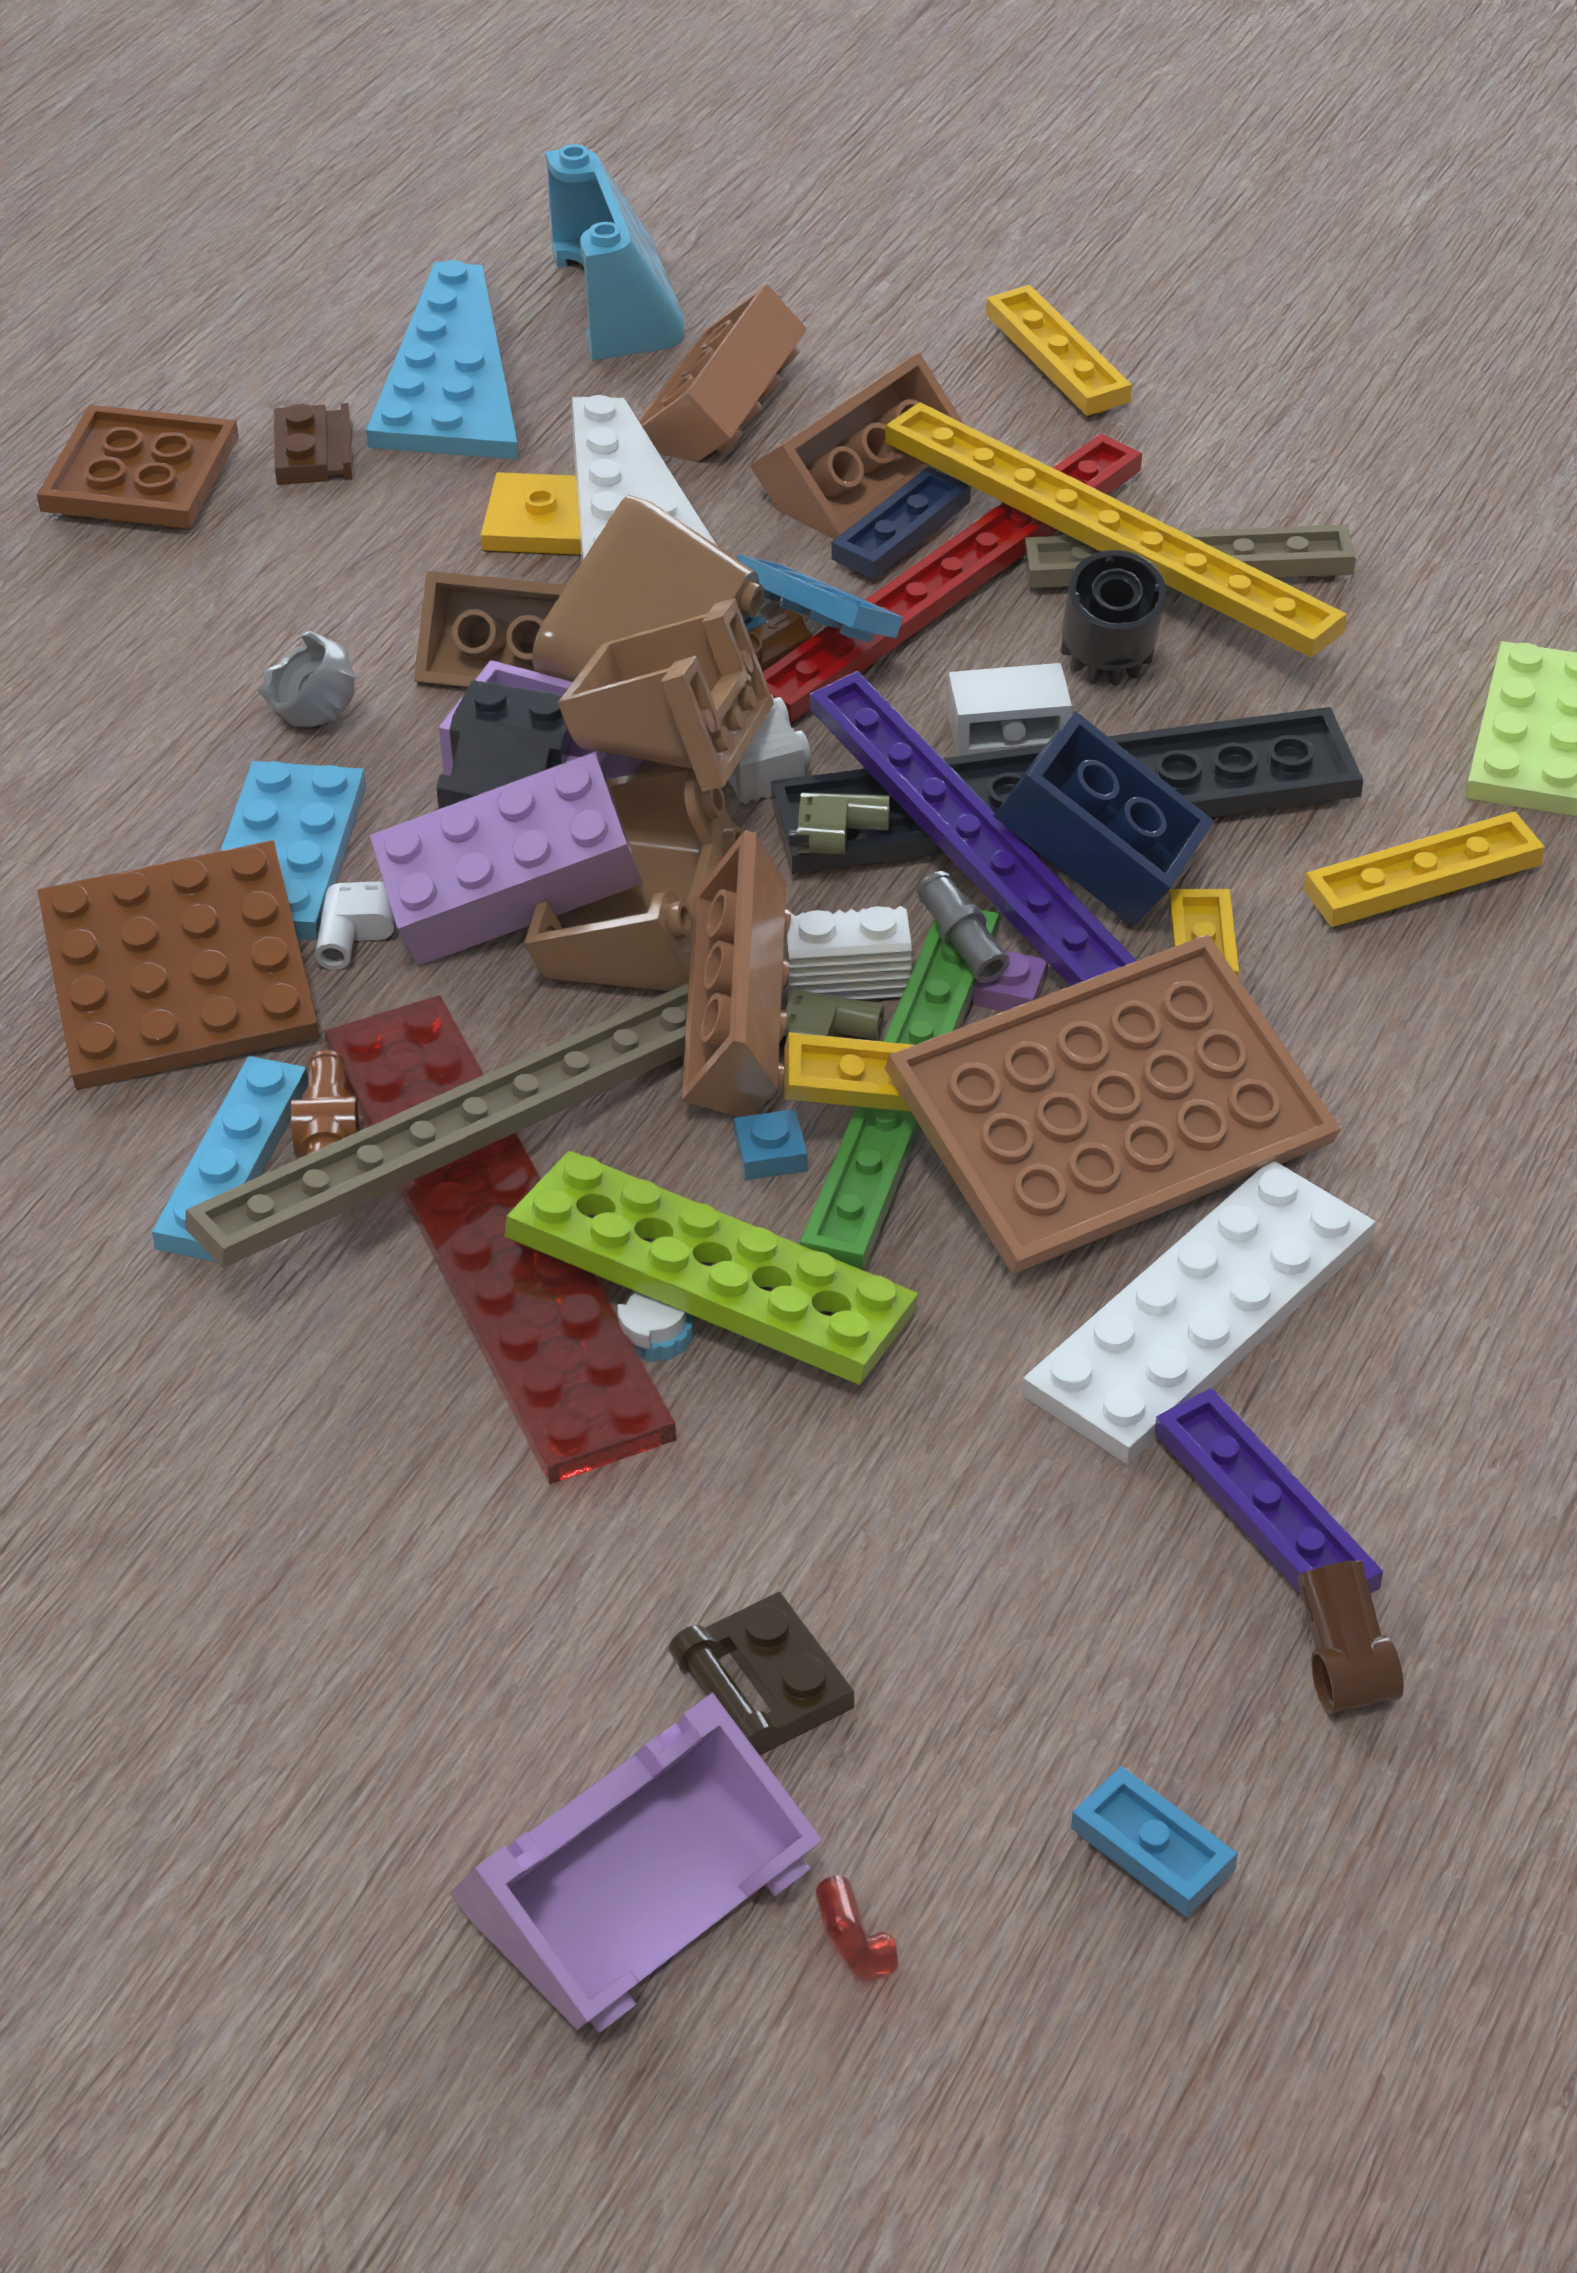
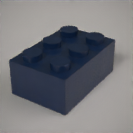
M1077 711L1071 714L1044 746L993 816L1133 928L1172 887L1214 823L1213 819Z

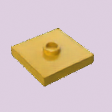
M496 472L481 532L482 550L581 555L576 476Z

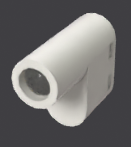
M384 882L333 884L327 889L315 950V959L318 964L330 970L343 969L350 963L354 941L383 940L392 935L395 918Z

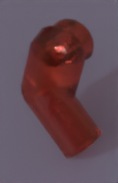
M830 1876L822 1880L816 1888V1898L824 1929L851 1973L863 1980L870 1981L874 1980V1975L892 1974L898 1967V1955L894 1937L885 1931L877 1932L870 1936L866 1935L854 1890L847 1878Z

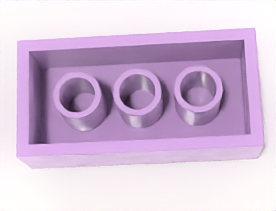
M595 752L370 835L397 928L417 966L529 926L537 903L548 901L554 914L559 915L643 884L612 792Z

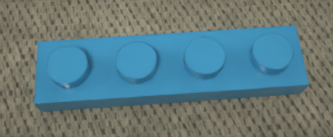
M738 554L737 559L757 572L759 584L764 587L763 598L778 601L779 606L785 609L810 615V620L833 628H839V633L857 640L872 642L874 633L897 638L902 616L782 564Z

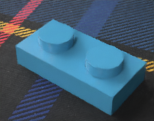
M1122 1766L1072 1811V1830L1185 1917H1188L1236 1870L1238 1855L1236 1851Z

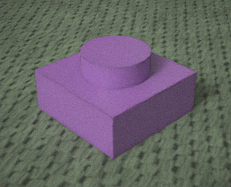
M1005 951L1009 956V967L1000 977L991 982L981 983L976 980L973 987V1005L1006 1011L1038 999L1047 979L1048 961L1044 958Z

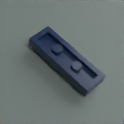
M928 466L832 541L831 560L872 579L877 578L967 506L971 500V486Z

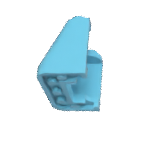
M571 144L562 147L560 150L545 152L552 254L557 268L567 266L566 259L575 260L584 266L589 327L586 330L587 348L592 361L664 350L680 344L685 337L684 315L652 237L599 157L585 146L579 144Z

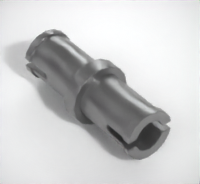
M939 871L930 874L918 885L916 893L919 901L926 906L939 924L941 939L947 947L957 949L978 982L988 983L997 979L1007 970L1010 961L1007 953L1000 948L987 930L985 915L979 907L968 904L951 881L952 878L948 873Z

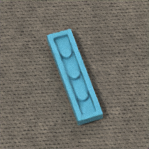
M252 1056L247 1057L152 1230L156 1250L216 1261L185 1229L186 1209L262 1175L291 1120V1101L302 1099L303 1093L308 1088L306 1067Z

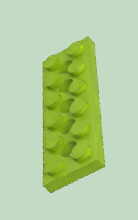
M570 1150L517 1204L506 1218L504 1236L858 1385L862 1384L914 1315L919 1294L893 1283L888 1278L868 1273L834 1259L827 1253L802 1246L780 1237L768 1229L756 1227L719 1212L707 1204L697 1203L658 1187L651 1181L636 1178L604 1165L592 1157L582 1156ZM593 1214L596 1216L594 1218H590L585 1215ZM653 1238L655 1240L653 1242H648L643 1239ZM702 1262H710V1263H715V1264H713V1265L710 1267V1266L703 1265V1264H701V1263H702ZM760 1287H773L774 1289L772 1291H767L761 1289ZM819 1311H830L834 1312V1314L832 1316H827L820 1313Z

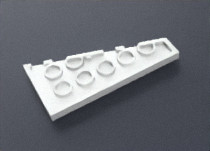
M604 395L572 397L571 416L581 560L583 561L619 503L628 495L654 503L716 545L624 398H609Z

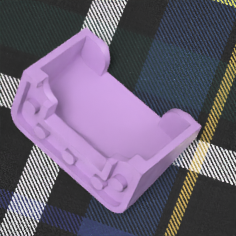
M713 1692L686 1711L680 1717L681 1721L678 1724L672 1725L658 1737L656 1736L647 1742L636 1754L529 1833L525 1832L508 1848L506 1845L477 1865L450 1893L467 1918L576 2030L590 2021L598 2033L603 2031L636 2005L627 1991L764 1885L768 1887L775 1897L811 1869L802 1856L821 1842L822 1838Z

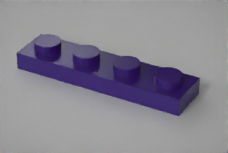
M1212 1387L1156 1416L1155 1435L1301 1595L1297 1578L1299 1574L1325 1565L1348 1560H1362L1370 1594L1381 1588L1383 1570Z

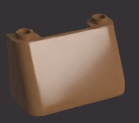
M628 495L619 503L543 621L534 642V670L537 673L573 682L602 643L707 614L714 604L736 598L741 615L745 621L748 616L754 617L758 613L763 601L764 587L759 584V577L756 571L654 503Z

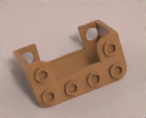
M677 766L607 779L643 884L573 909L568 926L565 929L562 928L548 901L537 903L524 945L538 970L545 978L549 980L666 992L689 983L694 893L743 831L738 826L734 827L725 809V799L721 788L702 793L694 770Z

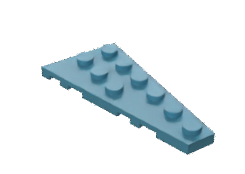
M458 260L434 262L366 429L368 448L519 460L518 442L482 265L465 264Z

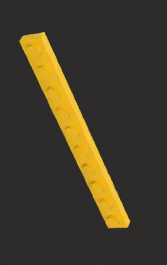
M921 402L885 425V443L1099 551L1122 550L1142 556L1158 569L1166 585L1310 658L1345 632L1346 613Z

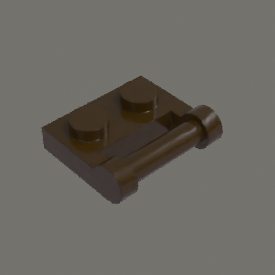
M780 1591L705 1628L701 1625L687 1627L680 1631L669 1644V1653L680 1669L691 1671L708 1695L713 1692L759 1755L854 1708V1690ZM729 1653L771 1712L766 1714L763 1711L754 1710L718 1660L719 1658Z

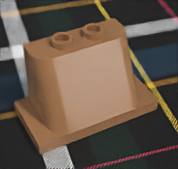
M736 598L714 604L707 614L602 643L558 701V705L572 739L580 748L693 769L703 793L726 785L774 705Z

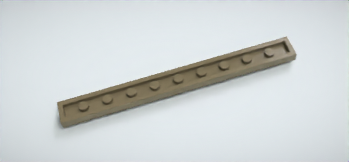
M689 983L186 1209L185 1229L222 1268H225L685 1054Z

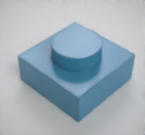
M796 1109L733 1118L734 1137L745 1180L808 1171L807 1151Z

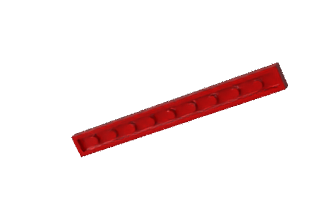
M1101 433L1052 468L1108 495L1141 471L1142 453ZM1004 502L865 599V601L903 617L897 638L874 633L872 642H865L839 633V628L827 626L763 671L770 694L773 695V698H782L788 711L789 722H793L810 709V693L856 671L861 673L1025 554V538L1049 537L1058 530Z

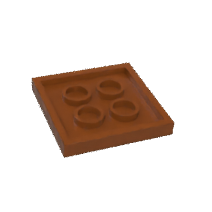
M89 404L37 493L40 512L63 514L68 517L84 516L110 519L120 523L137 522L163 525L167 528L181 527L191 529L239 438L237 421Z

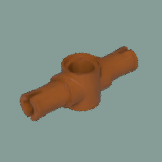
M322 1050L311 1055L308 1065V1089L303 1093L302 1099L291 1101V1129L296 1157H304L360 1131L356 1096H350L345 1090V1061L342 1055L335 1051Z

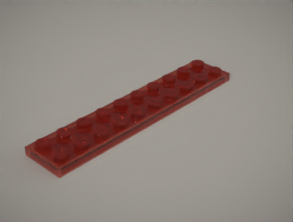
M441 995L324 1030L327 1050L340 1053L344 1058L345 1085L350 1095L356 1096L358 1110L367 1128L484 1075ZM515 1132L399 1186L398 1189L550 1485L676 1441L675 1421L631 1341L621 1329L618 1318L594 1274L504 1236L507 1215L541 1180Z

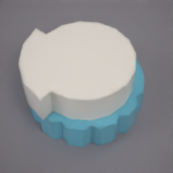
M638 1292L630 1296L626 1305L618 1304L621 1341L625 1348L630 1349V1354L637 1358L643 1357L646 1361L656 1362L659 1359L666 1361L673 1359L676 1354H682L688 1349V1343L692 1342L694 1335L691 1314Z

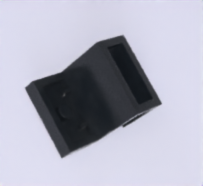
M472 680L452 716L449 731L453 768L451 776L439 775L436 788L439 809L566 763L565 753L572 741V737L558 705V701L563 695L505 686L495 682Z

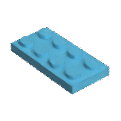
M252 761L221 851L274 840L297 939L317 940L326 891L330 886L336 884L366 789L365 771L362 768H348L335 765L319 766L290 764L278 761Z

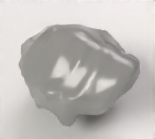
M305 631L302 634V639L306 645L304 647H296L278 664L265 670L264 683L257 688L259 694L277 713V716L282 720H287L294 727H314L336 721L339 714L345 712L355 690L354 681L356 676L349 663V654L346 649L331 639L314 632Z

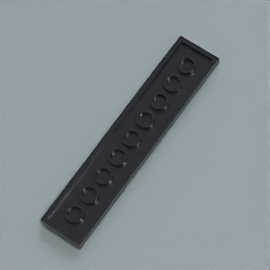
M1331 707L1108 736L1209 817L1361 797L1363 777ZM1045 745L942 759L996 813ZM865 768L771 781V800L792 874L945 853L891 795L888 831L848 829L845 855L798 853V847L789 846V831L798 830L801 792L867 795L890 794Z

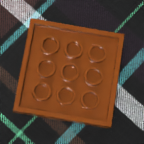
M274 840L37 889L71 1075L76 1090L320 1038Z

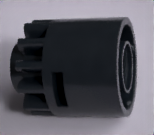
M1101 551L1081 561L1071 575L1062 625L1063 636L1060 652L1063 655H1072L1070 665L1072 672L1081 671L1086 665L1090 667L1088 678L1090 683H1097L1100 679L1101 671H1109V681L1114 686L1120 684L1123 670L1132 678L1137 679L1140 677L1142 663L1150 664L1153 660L1166 598V587L1162 575L1150 561L1128 551Z

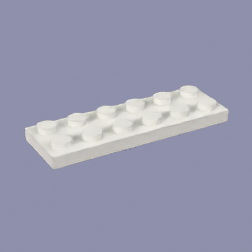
M1276 1161L1270 1162L1260 1168L1023 1377L1022 1396L1126 1465H1129L1158 1438L1155 1435L1157 1415L1217 1384L1373 1240L1376 1221Z

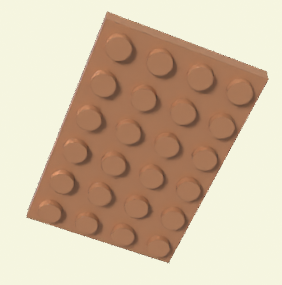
M1209 934L890 1054L885 1066V1071L1012 1275L1251 1177L1270 1162L1276 1161L1282 1164L1334 1143L1341 1130Z

